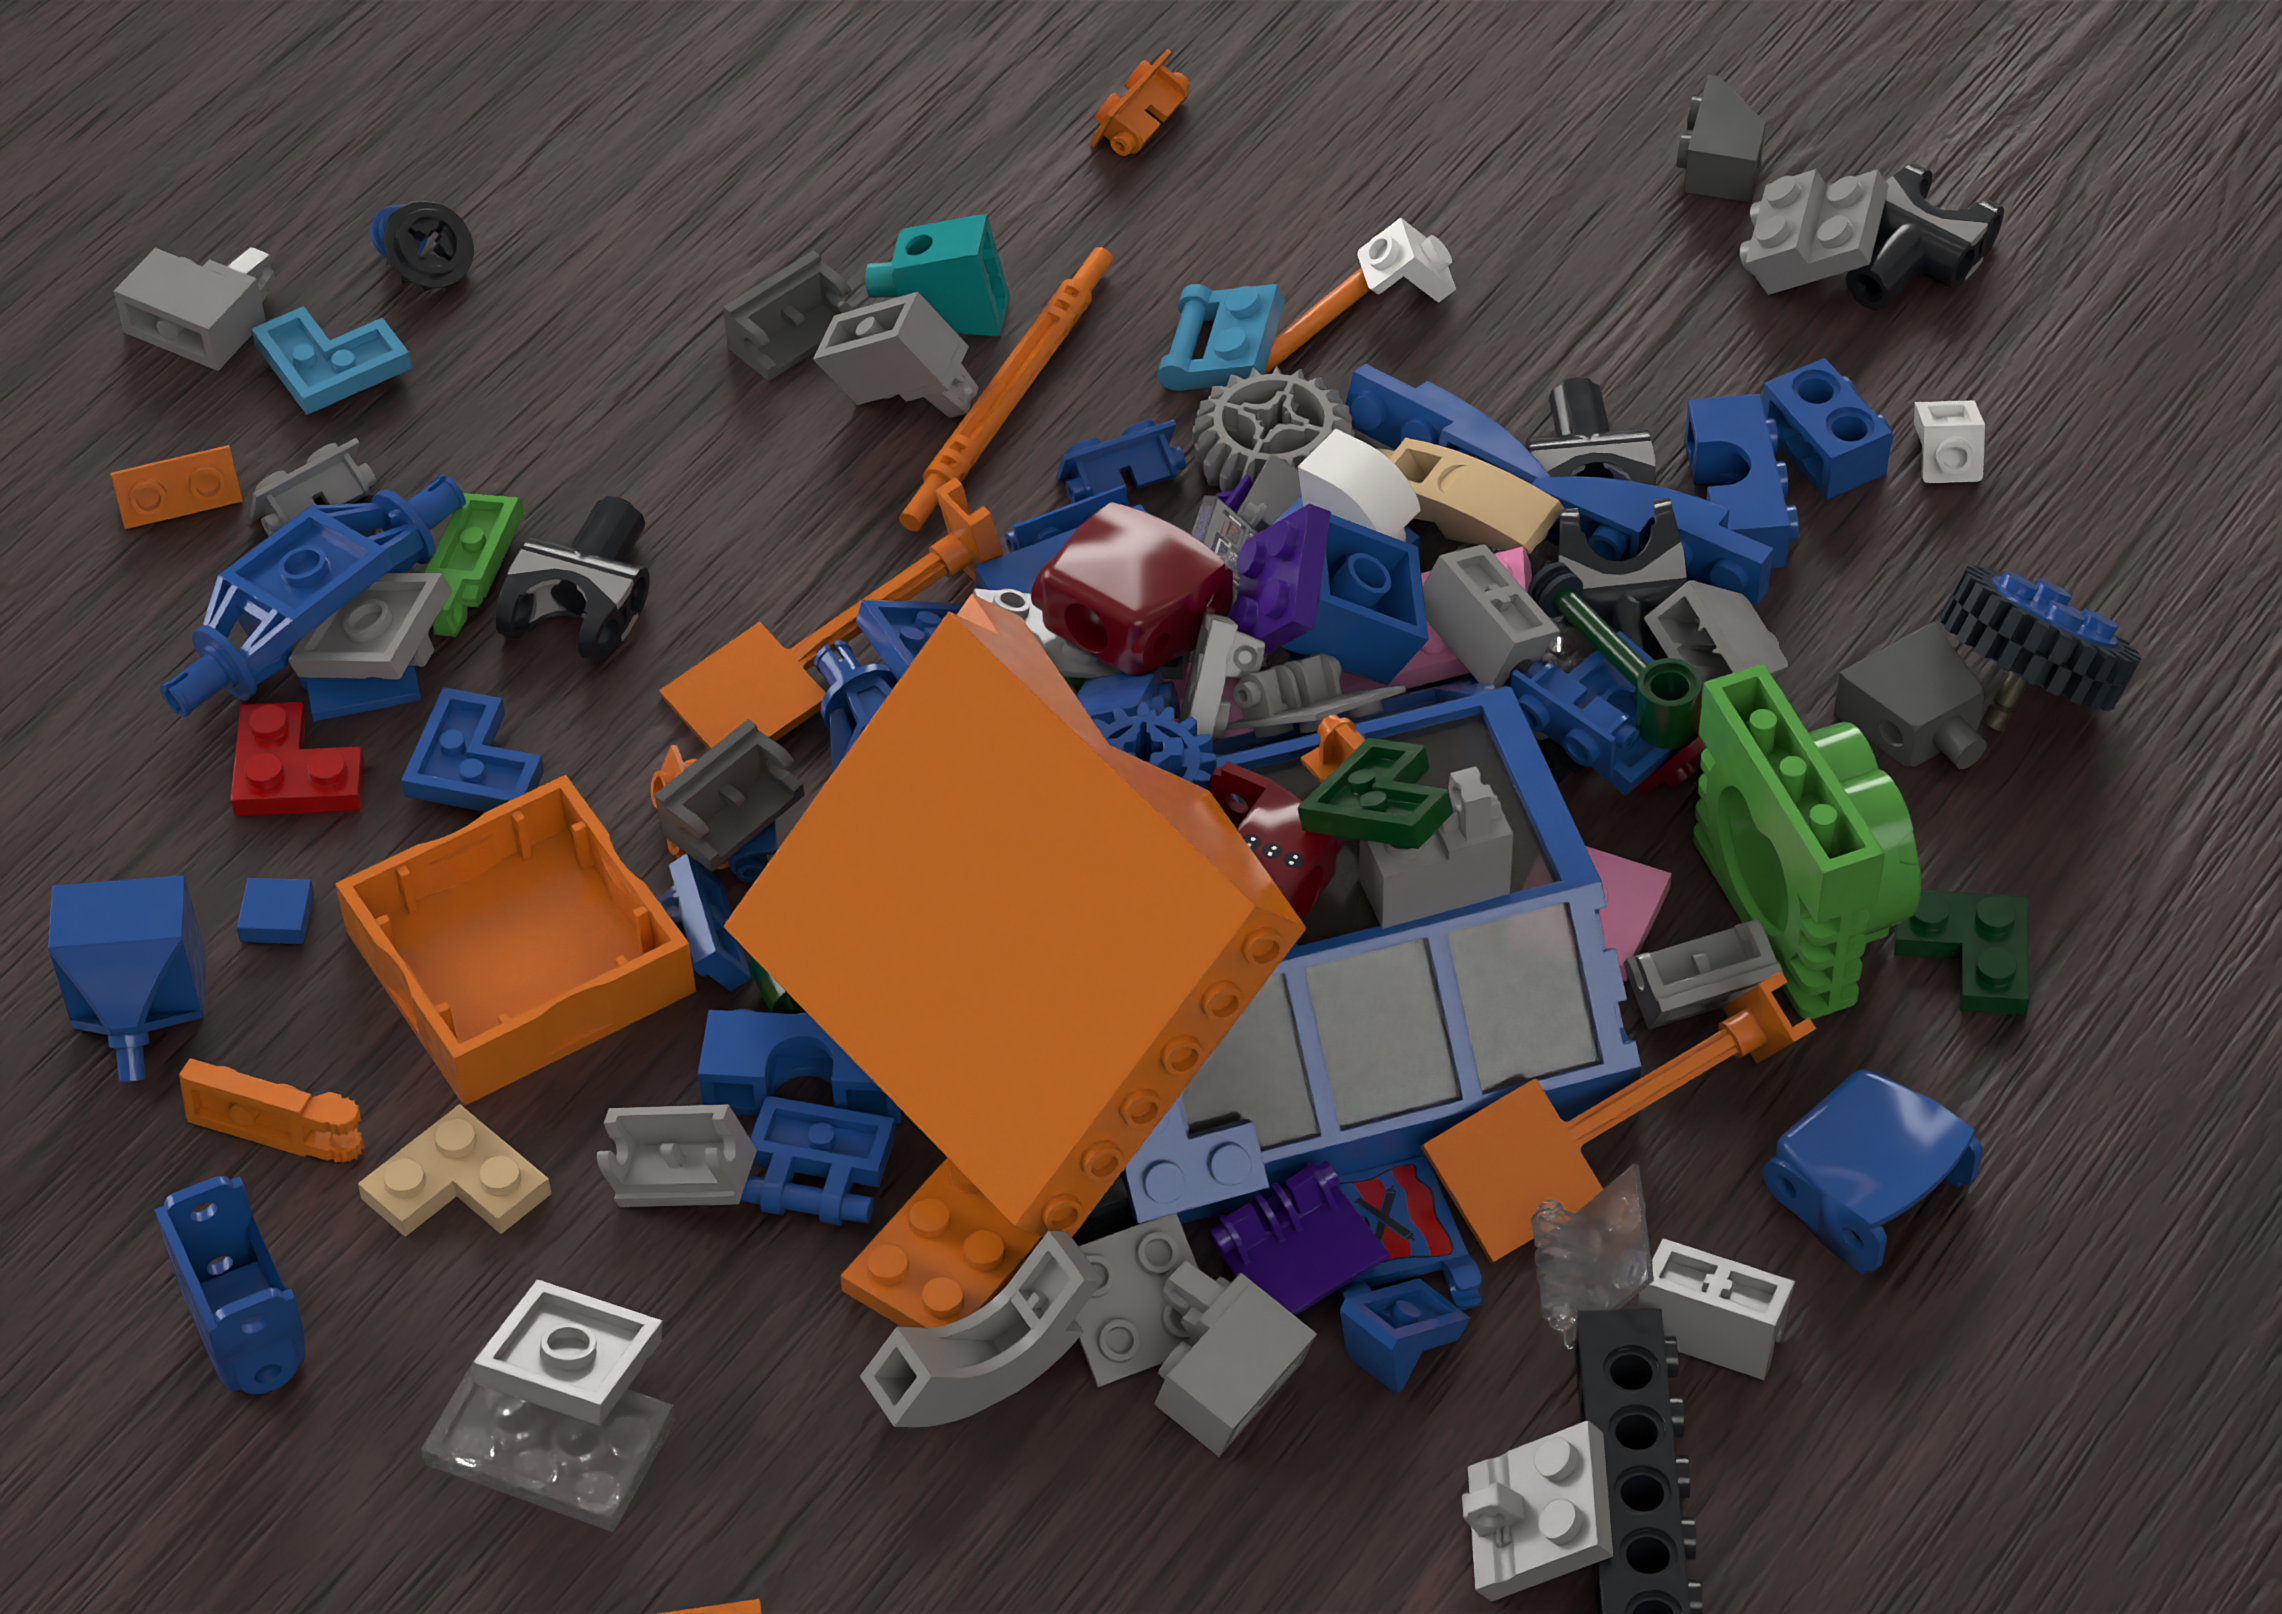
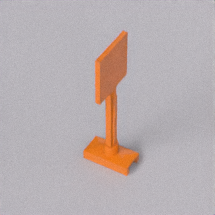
M956 477L942 485L935 491L949 534L930 546L929 554L862 600L908 601L943 576L950 578L962 569L976 582V565L1003 556L991 513L985 506H982L971 514L963 485ZM862 600L790 649L784 648L763 624L758 622L660 689L661 697L709 750L747 719L756 724L758 730L773 741H777L821 710L822 700L826 692L807 673V670L814 666L815 656L823 646L828 644L831 650L835 652L834 641L839 640L848 643L863 632L856 622Z
M1777 972L1723 1006L1722 1008L1728 1019L1718 1025V1033L1568 1122L1563 1121L1559 1117L1540 1083L1534 1078L1421 1145V1149L1489 1262L1497 1261L1606 1195L1581 1153L1583 1144L1732 1055L1742 1058L1750 1053L1756 1064L1815 1030L1816 1027L1809 1017L1792 1027L1771 993L1787 983L1782 972Z

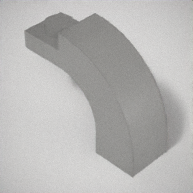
M1049 1230L1008 1285L987 1305L968 1317L945 1326L934 1328L897 1326L862 1372L860 1378L894 1427H929L972 1416L1027 1386L1067 1352L1084 1332L1076 1322L1075 1317L1103 1280L1068 1232Z

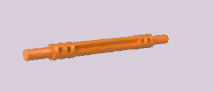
M1102 247L1094 248L1075 276L1061 283L1010 356L935 456L932 463L924 471V483L899 516L901 524L906 529L919 531L939 504L935 490L954 477L960 482L965 478L1056 349L1069 334L1082 313L1087 309L1092 301V290L1113 263V256L1107 249Z

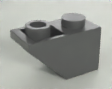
M1708 75L1702 97L1692 96L1687 130H1693L1692 135L1684 133L1681 135L1676 167L1686 169L1684 192L1752 203L1762 163L1766 122L1720 76Z

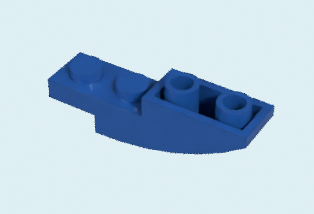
M1367 364L1353 371L1345 405L1349 406L1353 429L1394 450L1398 448L1405 438L1453 449L1507 471L1530 484L1536 478L1550 477L1540 462L1508 431L1484 413L1429 381L1414 388Z
M1567 476L1536 478L1532 483L1535 487L1559 500L1565 509L1579 508L1581 532H1585L1587 542L1592 550L1609 561L1622 562L1634 558L1644 550L1650 539L1651 525L1655 524L1653 499L1670 498L1684 551L1686 576L1707 585L1741 593L1751 604L1758 606L1769 590L1773 548L1729 530L1730 509L1671 489L1633 481ZM1561 515L1548 530L1547 538L1559 541Z

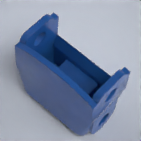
M1859 1069L1847 1077L1780 1137L1777 1142L1775 1156L1764 1165L1762 1171L1764 1181L1774 1197L1791 1210L1824 1247L1863 1275L1866 1271L1874 1272L1883 1263L1887 1235L1880 1225L1896 1218L1913 1207L1944 1179L1957 1188L1961 1184L1969 1185L1979 1174L1983 1148L1979 1140L1974 1136L1975 1129L1935 1100L1900 1085L1881 1073H1875L1868 1069ZM1852 1231H1854L1860 1237L1862 1242L1855 1237Z
M226 1176L213 1177L171 1194L166 1198L164 1206L154 1209L182 1296L220 1382L226 1389L232 1392L242 1390L249 1394H263L274 1391L286 1384L294 1376L297 1367L303 1364L305 1360L304 1330L294 1293L291 1288L286 1290L252 1216L245 1187L240 1176L231 1180ZM212 1202L207 1209L200 1212H192L198 1205ZM226 1256L221 1262L209 1265L214 1259Z

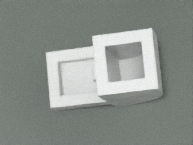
M1335 429L1298 466L1303 507L1307 504L1318 506L1331 511L1332 515L1406 542L1404 527L1421 511L1419 501L1404 474L1379 450Z

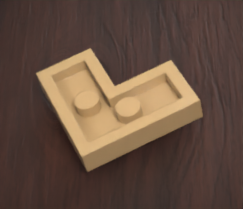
M461 1104L457 1105L358 1183L361 1199L405 1237L455 1197H458L496 1231L502 1234L551 1195L549 1178Z

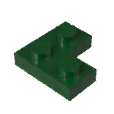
M1367 738L1297 809L1302 831L1332 835L1340 840L1359 839L1390 844L1397 849H1419L1453 814L1449 789L1415 785L1430 769L1425 746Z
M1921 890L1915 914L1894 925V955L1959 959L1960 1011L2026 1015L2029 1004L2027 896Z

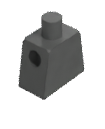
M1934 622L1839 672L1834 714L1843 722L1854 724L1866 739L1902 765L1916 767L1943 752L1959 769H1965L1980 759L1987 746L1986 741L1976 732L1979 729L1985 696L1983 687L1942 630Z

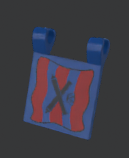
M1426 1155L1338 1176L1340 1180L1339 1188L1391 1256V1258L1337 1290L1336 1293L1340 1306H1342L1346 1298L1371 1292L1370 1287L1443 1270L1453 1305L1460 1310L1481 1305V1295L1478 1291L1482 1282L1480 1270L1467 1252Z

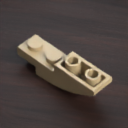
M1405 438L1395 451L1377 448L1400 469L1415 491L1421 511L1414 519L1435 522L1445 538L1449 540L1477 545L1485 544L1488 547L1505 550L1523 547L1526 553L1530 554L1546 538L1548 530L1561 515V510L1565 509L1559 500L1507 471L1453 449Z

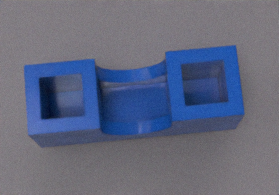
M1760 394L1688 399L1684 442L1693 483L1726 484L1722 486H1709L1706 500L1730 509L1729 530L1773 548L1771 568L1786 567L1789 542L1798 540L1799 524L1795 505H1786L1784 499L1788 494L1786 464L1784 461H1776L1774 456L1778 449V433L1775 419L1765 418Z
M749 1009L708 1011L698 1070L702 1105L729 1104L735 1115L759 1116L766 1095L773 1097L776 1090L792 1078L814 1076L832 1085L835 1108L895 1118V1123L902 1124L903 1111L807 1012L800 1014L763 1013Z

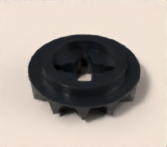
M416 201L399 208L388 220L381 240L387 252L386 265H393L401 274L402 283L413 282L422 286L424 292L442 287L447 290L468 272L473 261V239L464 221L448 207L431 201ZM435 231L439 234L435 239L436 244L433 249L437 255L431 254L426 259L423 258L422 261L418 260L417 256L419 254L417 251L420 245L417 241L422 242L426 237L430 238Z

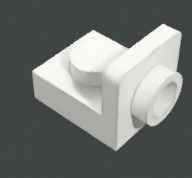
M1975 401L1915 402L1914 426L1922 444L1921 476L1923 481L1926 483L1978 482L1982 480L1985 423Z

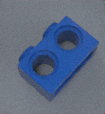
M1825 358L1764 383L1762 405L1765 418H1774L1776 421L1778 446L1826 500L1887 474L1890 447L1893 443L1892 431L1887 420L1881 414H1875L1858 395L1851 380L1841 376Z

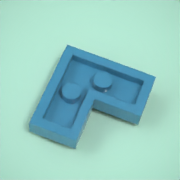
M303 306L251 329L256 348L306 415L412 369L409 351L383 318L329 340Z

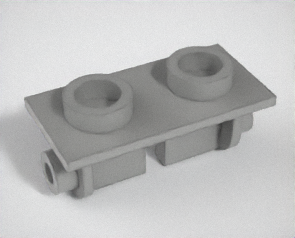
M354 438L339 447L336 443L325 445L308 458L306 465L289 474L282 470L263 479L255 488V492H253L249 516L252 522L261 518L262 526L270 537L311 505H317L314 499L320 496L326 505L352 504L370 494L369 488L375 485L377 481L372 469L366 463L357 466L355 463L359 447L358 439Z

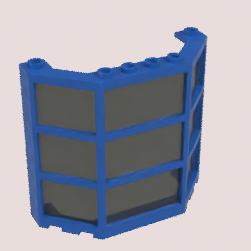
M1461 680L1382 699L1383 711L1349 718L1355 724L1356 730L1365 739L1375 738L1425 746L1430 769L1415 785L1448 789L1450 773L1475 766L1478 768L1481 774V783L1483 785L1489 784L1493 794L1497 795L1498 801L1501 803V810L1513 832L1510 894L1382 929L1359 880L1360 840H1345L1343 848L1336 857V872L1333 879L1303 921L1306 930L1178 1097L1187 1135L1247 1118L1252 1120L1255 1125L1269 1188L1178 1212L1177 1216L1181 1224L1238 1210L1249 1202L1253 1206L1255 1203L1252 1196L1260 1193L1266 1201L1273 1197L1270 1185L1277 1182L1283 1190L1286 1189L1285 1181L1304 1170L1305 1164L1310 1161L1317 1166L1327 1160L1337 1176L1424 1156L1421 1145L1534 1078L1538 1080L1559 1117L1565 1122L1572 1120L1640 1079L1641 1063L1635 1040H1629L1624 1030L1618 1004L1619 1001L1627 1000L1618 955L1615 948H1606L1599 909L1607 907L1602 881L1512 687L1495 688L1494 684L1482 682L1471 684L1470 680ZM1344 712L1338 713L1337 716L1339 718H1345ZM1293 723L1294 730L1278 735L1256 738L1255 731H1250L1223 739L1212 740V754H1216V768L1223 767L1228 761L1273 780L1304 801L1321 783L1301 762V757L1319 747L1320 736L1317 731L1301 733L1299 723ZM1231 794L1235 800L1247 805L1241 797Z

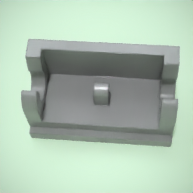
M1485 544L1439 555L1422 587L1426 621L1479 683L1494 684L1495 688L1502 687L1514 667L1515 670L1525 675L1531 665L1540 661L1549 643L1556 640L1560 632Z
M1758 919L1659 951L1627 958L1623 963L1648 1030L1721 1008L1777 972L1781 971L1784 975L1780 963L1776 961L1765 930Z
M729 1104L608 1109L604 1125L609 1137L616 1144L617 1155L612 1151H598L597 1161L602 1174L616 1193L614 1200L619 1207L739 1204L757 1149Z
M1663 1238L1641 1282L1637 1309H1662L1664 1336H1676L1678 1352L1764 1380L1770 1368L1775 1342L1780 1343L1784 1331L1795 1281Z

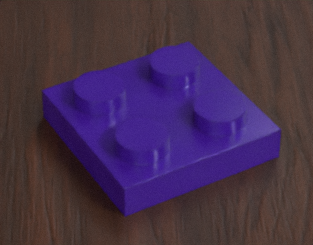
M1307 504L1247 539L1240 549L1236 563L1237 572L1240 574L1237 600L1230 610L1229 618L1238 625L1237 631L1265 642L1264 656L1315 628L1331 511Z

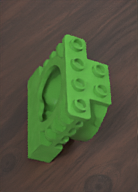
M1764 663L1706 681L1703 687L1699 735L1707 748L1701 754L1700 765L1704 774L1700 776L1698 782V793L1701 799L1696 804L1695 816L1699 823L1695 825L1693 830V842L1742 923L1758 919L1762 924L1776 961L1780 963L1784 977L1787 980V983L1781 987L1797 1014L1804 1019L1808 1017L1815 1019L1851 1007L1858 1000L1859 987L1856 981L1860 979L1863 967L1859 957L1864 954L1866 943L1888 936L1890 927L1913 916L1919 904L1921 871L1913 826L1905 801L1891 777L1878 768L1868 741L1854 724L1841 722L1808 732Z

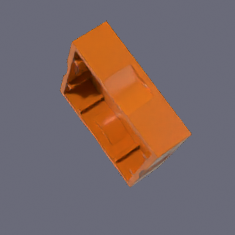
M566 774L485 812L478 819L455 833L427 843L417 844L335 883L347 934L463 1106L696 992L689 942L645 882L635 876L620 860L613 848L609 833Z

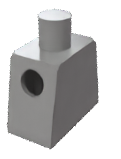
M1688 581L1644 617L1668 658L1681 659L1695 666L1702 676L1703 687L1706 681L1763 663L1774 679L1788 668V662L1779 649V642L1776 636L1767 630L1750 601L1741 593L1696 581Z

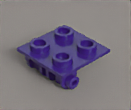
M1327 1160L1317 1166L1312 1161L1305 1164L1304 1170L1285 1181L1286 1189L1283 1190L1275 1182L1270 1185L1273 1197L1265 1201L1262 1195L1257 1193L1252 1196L1256 1207L1253 1208L1249 1202L1228 1216L1221 1215L1217 1218L1220 1225L1209 1231L1210 1235L1208 1238L1236 1278L1242 1273L1294 1316L1391 1258L1389 1252L1339 1188L1340 1180Z

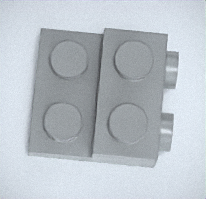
M1816 169L1795 176H1784L1773 183L1767 184L1762 201L1751 205L1750 216L1754 226L1752 239L1743 242L1740 246V257L1745 270L1750 275H1754L1767 295L1870 265L1889 185L1878 169L1855 177L1846 176L1829 185L1825 183Z

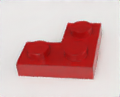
M303 702L241 704L231 792L234 815L255 816L361 811L365 768L362 747L304 749L306 714Z

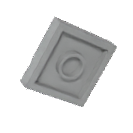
M386 573L366 591L358 594L328 617L320 626L303 636L288 661L298 677L359 679L378 677L382 679H400L407 666L424 667L430 659L434 648L428 631L452 590L442 573Z
M1208 612L1203 613L1178 724L1193 717L1197 720V735L1210 734L1211 738L1223 739L1231 702L1226 701V697L1222 696L1225 679H1241L1244 675L1259 672L1264 656L1265 642L1237 631L1238 625L1229 617Z
M537 1279L474 1360L473 1384L600 1426L641 1371L646 1360L662 1342L663 1320Z
M1584 1421L1514 1448L1500 1457L1486 1459L1468 1466L1469 1493L1467 1492L1462 1495L1463 1518L1472 1529L1475 1590L1489 1601H1495L1613 1557L1603 1432L1590 1421Z

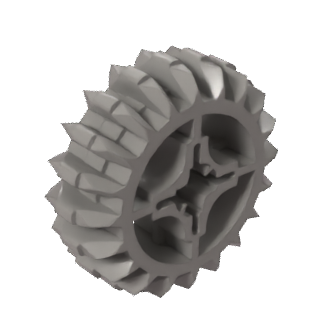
M1276 366L1272 374L1261 375L1256 369L1252 368L1247 379L1230 375L1226 387L1213 386L1209 399L1200 401V409L1197 412L1195 425L1192 429L1195 460L1198 462V469L1204 471L1208 485H1220L1222 492H1225L1227 489H1235L1244 476H1250L1254 484L1271 453L1298 470V466L1335 429L1354 437L1355 432L1352 430V417L1349 413V406L1342 404L1339 390H1326L1322 377L1306 381L1301 369L1291 376L1281 374L1278 366Z

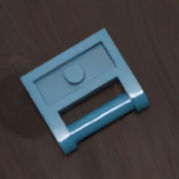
M1200 284L1186 286L1181 293L1178 303L1181 316L1170 353L1162 358L1157 372V379L1160 384L1173 391L1212 388L1213 386H1226L1230 375L1247 379L1252 368L1256 369L1261 375H1264L1285 303L1279 285L1243 286L1211 291L1206 286ZM1214 320L1203 359L1192 360L1203 321Z

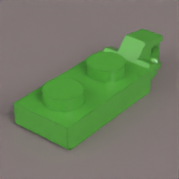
M463 493L466 504L461 509L453 512L438 543L436 553L432 556L425 573H442L452 590L432 624L433 635L457 637L467 620L468 606L479 607L483 602V597L486 598L525 514L521 498Z

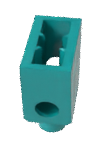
M987 214L905 228L898 235L892 262L869 263L867 265L865 281L870 298L901 297L919 292L956 333L1001 336L1010 293Z

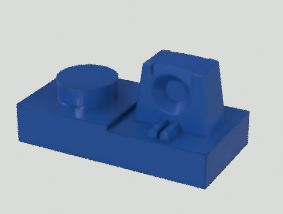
M686 853L669 864L674 885L658 897L657 900L684 937H687L693 969L700 976H711L731 992L752 978L742 945L723 927L732 914L723 881Z

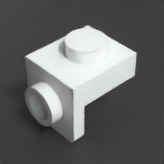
M1399 218L1380 234L1372 238L1357 253L1368 287L1376 294H1381L1403 276L1438 303L1456 290L1448 267L1452 263V258L1444 244L1433 235L1426 238L1402 218Z

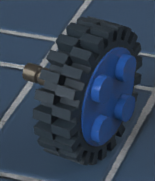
M1967 566L1939 616L1940 623L1945 625L1944 628L1948 632L1957 635L1956 639L1965 645L1975 647L1974 652L1984 658H1990L1997 663V666L2007 671L1993 696L1994 702L1989 703L1981 718L1983 723L2002 732L2012 716L2011 711L2016 709L2029 683L2032 685L2035 683L2056 696L2061 694L2069 701L2079 705L2084 703L2089 708L2096 710L2099 708L2104 711L2113 710L2139 665L2142 656L2138 655V650L2130 646L2126 639L2114 634L2118 626L2113 621L2092 610L2084 609L2079 611L2070 606L2069 601L2072 596L2067 591L2043 579H2038L2036 584H2033L2027 579L2009 571L2001 573L1993 569L1989 571L1982 566Z

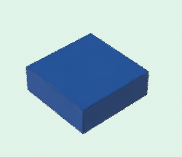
M247 878L237 924L240 942L304 944L315 894L312 881L304 879Z

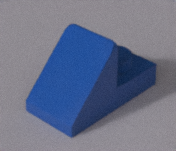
M1420 1278L1346 1298L1340 1308L1348 1356L1396 1394L1403 1390L1421 1353L1428 1349L1459 1341L1471 1319Z

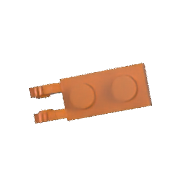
M191 1058L179 1074L185 1116L189 1123L305 1157L310 1155L327 1161L333 1159L334 1163L342 1162L344 1164L347 1161L351 1163V1160L358 1159L357 1156L362 1155V1149H364L362 1132H358V1128H355L359 1127V1121H361L359 1105L355 1104V1100H349V1097L342 1098V1095L333 1092L312 1097L310 1093L300 1091L288 1084L272 1083L239 1073L227 1066H215Z

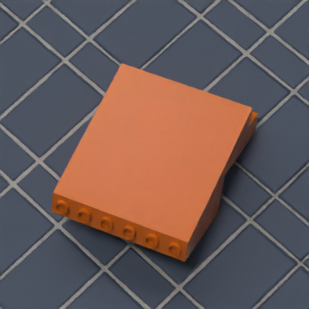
M974 594L970 595L957 615L948 611L723 925L745 950L1014 1226L1043 1237L1049 1230L1065 1231L1073 1237L1306 930V926L1212 793L1205 788L1109 745L1023 618Z

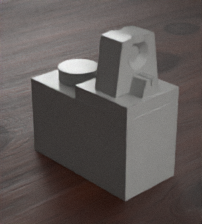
M250 247L228 266L210 259L203 266H200L188 258L177 257L154 248L114 290L124 333L219 371L251 337V329L263 324L266 320L262 302L268 294L266 290L275 280L274 270L270 264L272 262L270 254Z
M919 292L834 315L813 358L856 405L882 398L889 399L897 394L906 402L924 397L945 415L952 418L968 413L971 408V402L976 397L979 389L961 364L969 346Z
M1476 766L1450 773L1448 789L1453 814L1419 849H1397L1390 844L1360 840L1359 880L1382 929L1510 894L1513 832L1501 810V803L1498 801L1497 795L1493 794L1489 784L1483 785L1481 783V774Z
M1185 1260L1165 1282L1161 1297L1183 1316L1180 1324L1191 1337L1188 1344L1182 1341L1160 1367L1158 1374L1165 1381L1154 1404L1220 1457L1302 1364L1317 1333L1242 1273L1232 1283L1222 1277L1215 1281Z

